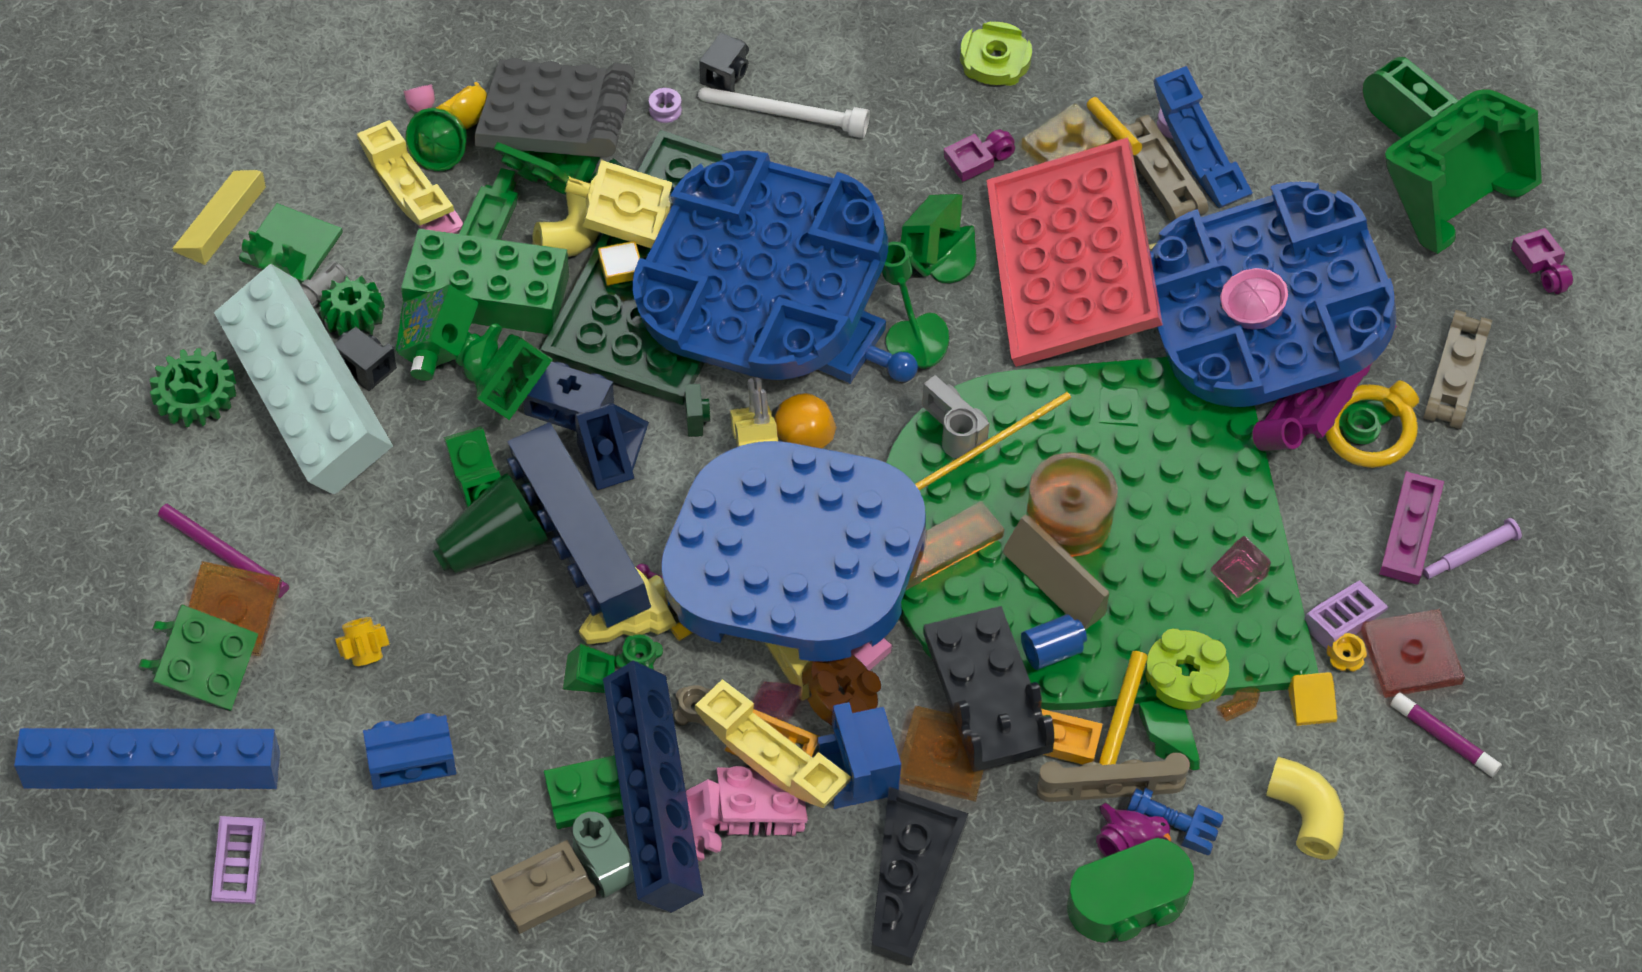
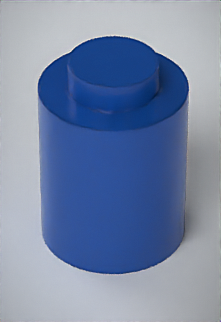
M1068 614L1021 633L1024 653L1035 670L1082 653L1084 649L1083 643L1087 642L1086 631L1080 620H1074Z

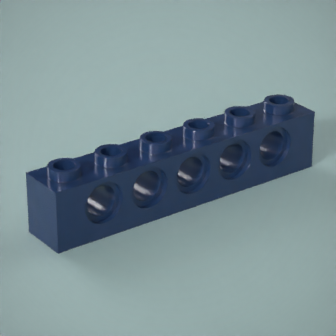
M633 660L603 678L637 899L672 913L704 896L667 677Z

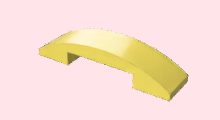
M390 120L357 133L358 140L372 167L396 204L413 222L421 226L454 211L452 203L438 184L432 185L410 156L404 138Z
M723 679L695 705V711L701 719L740 759L771 783L807 803L824 808L851 780V776L818 752L812 758L754 714V703Z

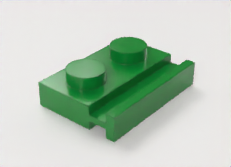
M615 755L544 770V778L557 830L572 827L576 818L586 812H598L607 819L624 815Z

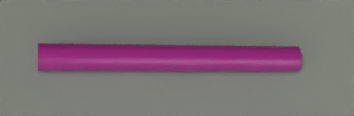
M164 504L160 508L158 517L277 597L281 598L289 590L287 583L169 504Z

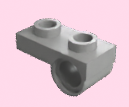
M936 375L924 383L922 407L943 424L942 448L946 454L953 458H959L988 440L990 423L979 409L972 408L960 397V394L952 385L945 384Z

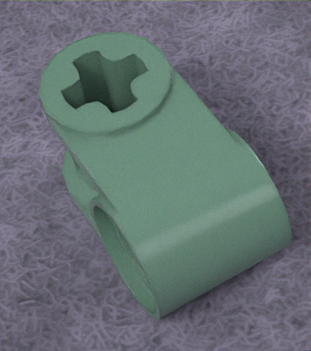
M586 812L577 817L573 824V850L587 871L593 885L600 886L599 894L603 898H607L635 882L630 849L623 844L609 823V820L598 812Z

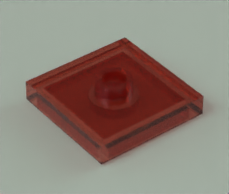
M1440 609L1363 623L1361 633L1385 698L1396 696L1399 692L1404 695L1463 684L1465 676Z

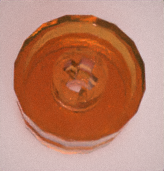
M1068 452L1053 455L1040 463L1031 476L1026 515L1030 516L1072 557L1089 554L1102 546L1111 533L1118 486L1114 475L1103 462L1087 454Z

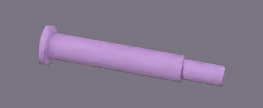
M1508 518L1504 521L1503 526L1441 557V560L1425 567L1423 574L1427 579H1430L1446 570L1450 571L1511 539L1517 541L1522 537L1520 527L1514 519Z

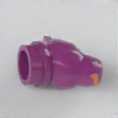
M1107 803L1100 806V812L1108 824L1096 836V843L1105 857L1154 838L1171 841L1170 826L1163 817H1147L1135 811L1115 810Z

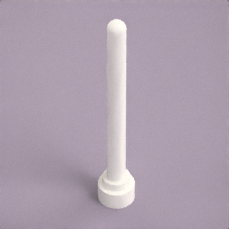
M707 87L701 88L698 92V97L703 102L842 127L843 131L849 132V136L858 138L865 137L869 125L870 111L863 108L854 107L853 110L847 109L844 113Z

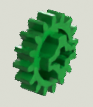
M196 348L194 355L189 356L184 349L180 350V358L176 360L168 355L166 357L167 366L157 365L155 367L157 377L150 378L149 382L152 389L150 394L153 405L157 406L158 414L160 416L168 414L172 424H175L181 418L184 420L185 427H190L192 421L196 419L204 426L206 425V417L210 415L217 420L220 419L219 409H230V398L236 397L237 394L234 385L236 384L234 372L229 370L228 361L226 359L218 361L214 351H211L206 357L202 356L201 348Z

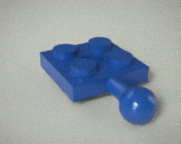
M863 311L857 327L844 349L818 370L851 384L864 362L869 360L887 368L889 375L895 381L907 382L916 375L918 364L915 357L908 352H897L892 355L875 347L886 330V320Z

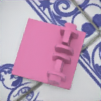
M743 766L731 768L717 767L723 821L719 824V831H727L728 835H749L750 822H752L753 836H758L759 823L765 822V835L770 836L772 822H774V835L796 836V832H804L805 823L808 821L805 801L782 790L752 768Z

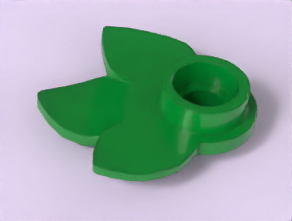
M1361 400L1349 405L1343 411L1339 421V428L1342 429L1344 436L1351 442L1370 444L1379 437L1381 426L1389 422L1393 415L1386 410L1380 401ZM1361 425L1364 426L1366 429H1360L1356 426Z

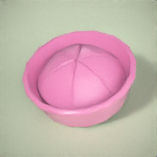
M1259 268L1243 270L1232 276L1223 286L1220 295L1221 305L1227 315L1236 324L1241 325V327L1253 330L1266 328L1275 323L1281 316L1288 298L1287 284L1283 279L1270 270Z

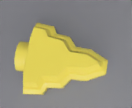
M637 569L645 583L651 608L608 628L599 614L592 616L590 613L579 629V635L586 644L610 642L623 634L629 636L643 635L651 631L659 635L676 626L677 624L668 608L663 579L658 575L647 579Z

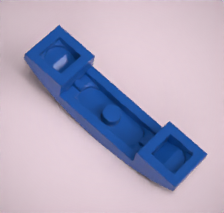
M1187 66L1155 78L1153 82L1158 101L1173 140L1189 170L1215 205L1220 209L1251 196L1253 192L1236 161L1233 163L1229 162L1199 104L1203 96Z

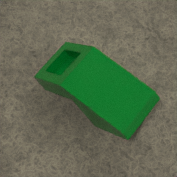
M929 195L902 225L901 243L907 246L908 250L913 253V258L921 265H937L939 235L941 232H960L963 195Z
M481 426L443 437L454 476L467 508L501 477L499 470L493 465L485 432Z

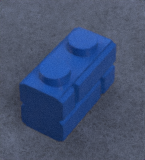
M426 713L417 716L411 722L396 724L392 721H383L375 724L372 729L363 730L373 790L457 774L446 715L437 716Z

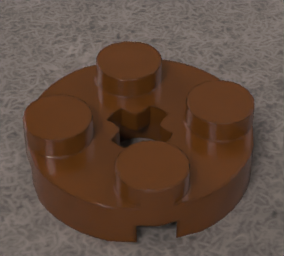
M852 654L851 657L833 661H808L802 672L803 686L808 683L812 694L807 698L811 708L822 720L831 726L834 705L849 702L852 713L877 708V692L881 690V681L876 673L868 670ZM839 686L843 688L845 694H842L838 690Z

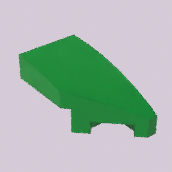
M1160 699L1140 702L1139 715L1149 740L1155 743V755L1165 759L1172 753H1181L1188 758L1190 762L1189 769L1193 771L1200 770L1199 754L1185 710L1172 707Z

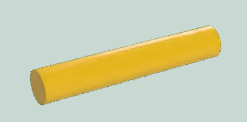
M1097 97L1089 99L1086 105L1089 111L1117 140L1128 137L1133 155H1137L1142 150V144Z

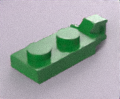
M501 168L493 186L486 184L485 187H480L459 234L501 240L517 205L518 193L513 192L516 187L514 180L515 171Z

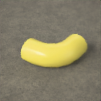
M566 192L567 218L558 222H536L533 230V245L567 249L568 257L577 256L592 246L600 232L582 227L587 211L586 198Z
M1278 756L1266 796L1287 802L1300 812L1302 825L1296 840V845L1300 851L1322 860L1335 858L1343 838L1344 811L1336 790L1320 773L1298 762Z

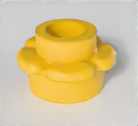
M1345 633L1333 642L1332 647L1328 645L1326 649L1327 656L1331 658V665L1340 671H1345L1346 669L1352 672L1359 670L1364 665L1363 659L1367 656L1362 639L1351 633ZM1343 652H1348L1350 656H1344Z

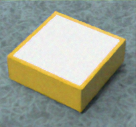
M635 241L598 248L599 259L607 285L633 280L635 268L640 258Z

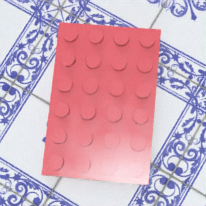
M1128 137L987 180L1010 353L1016 367L1163 325L1133 151Z

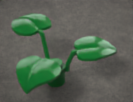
M973 225L960 227V232L940 233L937 265H921L913 258V253L908 250L906 245L901 242L888 243V254L881 273L887 282L892 285H899L909 321L897 322L889 329L886 336V345L889 353L892 355L897 352H908L913 355L917 361L918 368L926 369L939 363L947 352L950 336L945 321L936 313H925L915 318L906 282L912 275V267L923 277L932 274L934 279L940 283H954L969 276L977 260L975 229Z

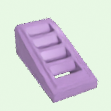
M1359 580L1317 605L1305 615L1304 620L1307 622L1309 634L1327 649L1328 645L1332 647L1333 642L1345 633L1357 634L1384 613L1388 606ZM1359 593L1373 607L1366 609L1354 596ZM1348 602L1360 615H1355L1345 603ZM1338 609L1350 621L1346 623L1335 611ZM1329 617L1338 628L1335 629L1325 618Z
M220 816L211 896L212 902L255 904L266 827L263 818ZM230 836H252V842H230ZM228 851L250 852V859L227 857ZM226 866L248 867V875L225 873ZM224 882L247 883V891L223 890Z

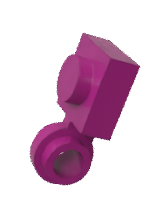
M1001 129L991 132L984 143L981 142L976 134H973L943 148L944 159L960 180L964 182L993 168L994 158L998 160L1009 158L1015 151V140L1009 132Z
M1546 228L1513 239L1511 249L1529 273L1544 270L1541 274V281L1548 293L1560 294L1568 290V287L1573 284V276L1571 270L1566 265H1560L1563 263L1565 252Z

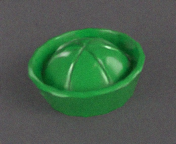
M428 108L421 110L411 118L406 130L408 151L415 161L424 168L434 171L449 170L458 164L464 155L467 134L465 126L457 116L449 111Z

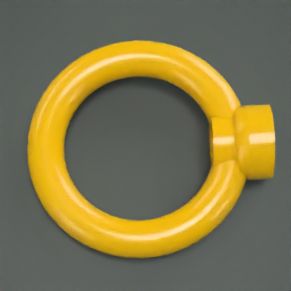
M1401 380L1396 381L1390 388L1371 384L1358 385L1352 393V398L1344 405L1336 417L1334 425L1326 432V439L1331 448L1341 458L1352 464L1370 468L1391 465L1402 459L1415 443L1418 424L1413 408L1419 403V397L1408 383ZM1361 400L1380 401L1390 414L1400 417L1402 423L1400 438L1392 447L1383 451L1366 452L1350 445L1340 432L1339 421L1343 411L1349 405Z

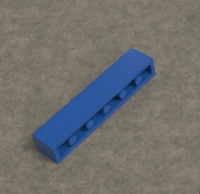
M20 728L14 766L24 789H277L280 749L275 729Z

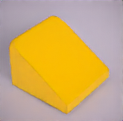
M1325 672L1293 676L1288 693L1296 726L1337 722L1332 673Z

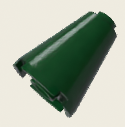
M506 473L487 488L435 539L439 547L432 550L444 571L452 567L455 574L537 547L549 539L515 483Z

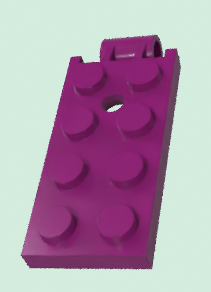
M1372 363L1352 376L1279 398L1266 419L1255 424L1253 429L1255 446L1261 451L1288 450L1298 448L1303 438L1308 434H1315L1317 438H1323L1326 432L1334 425L1335 419L1344 405L1352 398V393L1362 378L1370 371Z

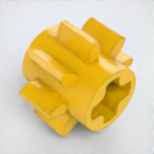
M363 617L342 625L344 636L335 638L340 657H344L345 660L351 658L354 666H363L382 659L381 647L390 645L385 626H381L380 623L374 625L371 617Z

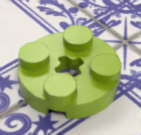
M1004 22L983 23L982 29L972 33V28L964 35L961 42L960 62L968 78L989 85L1012 86L1018 83L1020 78L1029 70L1032 58V44L1029 40L1027 43L1026 39L1022 37V31L1016 26ZM994 50L1001 51V56L998 57L992 56L990 54H992Z
M1169 629L1165 631L1162 638L1151 647L1145 667L1147 682L1149 684L1150 681L1152 687L1156 690V696L1162 702L1172 707L1185 710L1201 708L1202 703L1218 699L1226 687L1229 675V662L1226 657L1225 646L1220 641L1214 640L1205 634L1190 630ZM1184 663L1191 664L1198 672L1192 671L1190 676L1182 675V668L1178 667V665Z

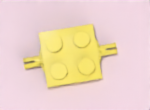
M601 160L596 176L591 181V184L569 176L564 192L586 198L587 211L582 227L629 242L635 241L636 244L652 248L670 211L669 195L672 182Z

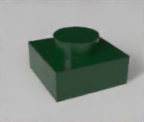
M700 383L685 384L688 437L703 436V422H710L709 398L702 399Z

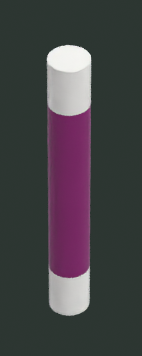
M1399 692L1392 700L1390 706L1492 778L1501 768L1502 764L1402 693Z

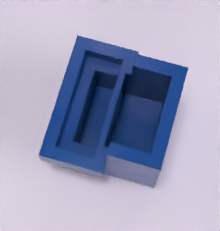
M849 702L834 705L832 715L834 734L818 737L817 753L822 754L851 776V780L831 800L833 808L837 809L888 798L889 787L899 790L901 761L884 707L852 713Z

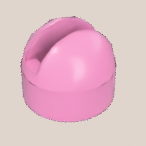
M432 84L403 91L409 108L415 112L432 108L435 102Z

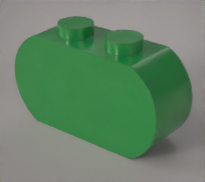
M1406 57L1394 58L1369 75L1363 83L1364 100L1371 114L1401 139L1459 101Z
M1154 838L1081 866L1076 870L1071 880L1067 900L1069 919L1079 933L1088 939L1101 943H1106L1116 938L1120 942L1130 940L1137 936L1142 928L1155 923L1159 927L1166 926L1180 916V913L1183 912L1188 903L1194 881L1192 862L1185 851L1178 845L1165 839Z

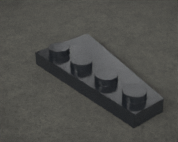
M889 787L871 952L912 966L968 822L969 813Z

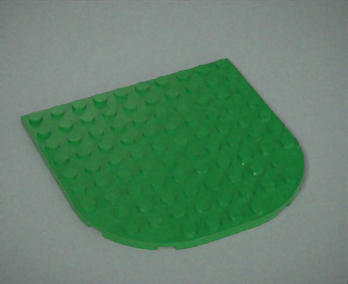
M1167 357L1010 370L976 377L954 386L966 403L972 408L979 409L986 416L990 423L988 439L1066 392L1070 394L1071 399L919 490L925 505L926 545L924 552L919 551L901 601V615L907 627H910L914 636L923 646L924 652L931 659L932 657L923 635V626L925 624L1002 606L1031 683L1037 682L1040 686L1041 709L1079 710L1116 706L1132 651H1140L1148 655L1153 644L1161 639L1163 633L1169 629L1196 631L1220 641L1225 646L1226 657L1229 662V675L1221 696L1288 690L1293 676L1319 673L1307 622L1304 620L1305 613L1266 451L1259 450L1253 441V429L1258 422L1255 405L1246 407L1223 406L1197 397L1178 381ZM1126 387L1138 389V427L1099 423L1101 388ZM1114 395L1110 398L1108 410L1112 415L1124 417L1131 412L1132 402L1127 396ZM922 408L902 429L893 444L886 463L902 471L916 484L957 458L949 456L942 448L943 424L925 408ZM1024 515L1030 516L1109 591L1106 614L1089 628L1085 629L1087 642L1083 643V652L1039 670H1035L1031 666L1024 653L1021 633L1067 614L1003 553L1007 541ZM1184 663L1178 665V667L1182 668V675L1190 676L1192 671L1198 672L1191 664ZM1145 668L1134 704L1159 700L1156 696V690L1152 687L1150 681L1149 684L1147 682Z

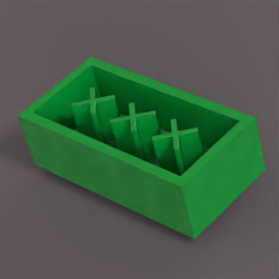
M418 228L401 286L403 302L450 284L478 302L471 324L491 326L497 323L506 329L549 335L559 316L569 278L567 249Z

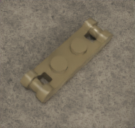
M1144 115L1136 118L1133 124L1122 123L1142 144V150L1137 155H1133L1134 163L1165 208L1169 220L1172 222L1178 217L1198 209L1200 215L1207 213L1208 203L1204 194L1149 115ZM1184 195L1187 201L1181 203L1178 197Z
M1455 310L1423 419L1434 422L1435 418L1450 422L1451 427L1461 429L1493 320L1481 317V320L1467 317L1466 312ZM1461 331L1475 334V340L1460 336ZM1440 402H1444V403H1448V404H1451V405H1455V408H1454V407L1447 406V405L1440 404Z
M1172 753L1167 756L1165 761L1143 762L1133 759L1121 764L1111 765L1090 762L1080 767L1063 768L1061 764L1050 761L1043 764L1040 768L1037 794L1045 802L1131 797L1136 788L1142 791L1148 788L1153 791L1152 795L1178 793L1185 787L1190 762L1181 753Z

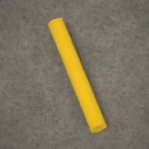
M1132 651L1099 763L1102 765H1111L1117 762L1148 655L1143 652Z

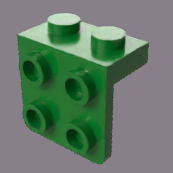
M499 142L494 147V150L503 156L501 162L518 170L517 174L534 183L541 179L548 182L547 186L564 195H566L564 191L569 176L588 183L600 157L536 151L522 152Z

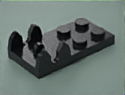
M1002 606L923 626L924 638L973 772L1053 752L1054 726L1052 717L1050 715L1043 716L1040 686L1037 682L1031 683Z

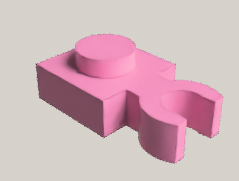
M709 779L686 791L697 859L699 861L704 860V846L705 849L715 853L720 852L722 846L721 838L715 833L714 827L723 822L720 804V784Z

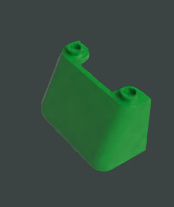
M1477 90L1445 109L1392 144L1386 150L1387 170L1419 243L1423 247L1436 254L1449 247L1456 239V230L1447 221L1493 190L1516 198L1525 195L1542 183L1538 110L1494 90Z

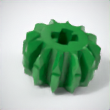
M347 275L342 283L331 280L330 289L322 290L319 307L320 317L323 318L329 333L337 331L338 335L341 336L344 332L351 331L354 327H357L359 330H364L373 335L374 325L382 324L383 308H385L384 298L379 293L375 282L366 283L362 275L355 281H351Z

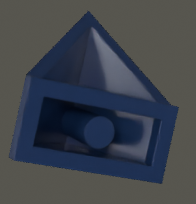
M613 403L575 414L577 445L596 489L600 490L634 479L633 469L649 422Z

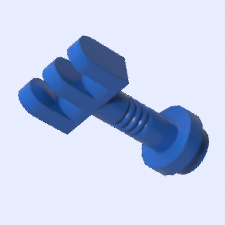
M1145 788L1144 791L1135 789L1127 811L1139 812L1149 817H1163L1170 826L1186 832L1181 846L1205 855L1211 854L1213 844L1208 840H1216L1218 830L1215 827H1221L1224 819L1221 814L1198 804L1191 817L1182 812L1178 813L1177 810L1152 800V790Z

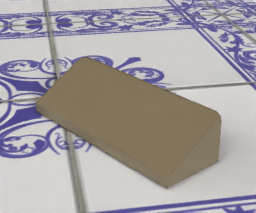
M1024 515L1007 541L1003 550L1004 555L1062 611L1070 615L1074 620H1080L1084 629L1089 628L1106 614L1109 591L1030 516Z

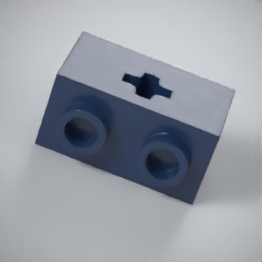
M551 362L523 401L524 414L576 431L575 414L607 404H614L613 381L607 380L599 374H588L570 368L561 362Z

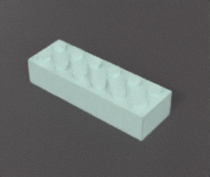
M269 264L214 312L309 483L331 494H336L393 447L296 278Z

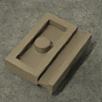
M568 840L490 877L492 887L510 919L512 918L519 934L596 896V889L593 883L591 884L586 871Z

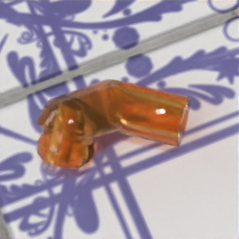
M1247 676V677L1245 678V680L1248 682V681H1252L1253 678L1250 677V676ZM1252 687L1242 688L1236 691L1235 698L1217 706V709L1222 713L1226 722L1253 710L1257 705L1261 691Z

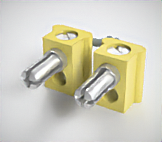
M753 378L748 380L749 408L730 410L732 433L738 447L755 442L778 441L777 425L767 405L766 390L762 389L760 378H755L756 390L754 389Z

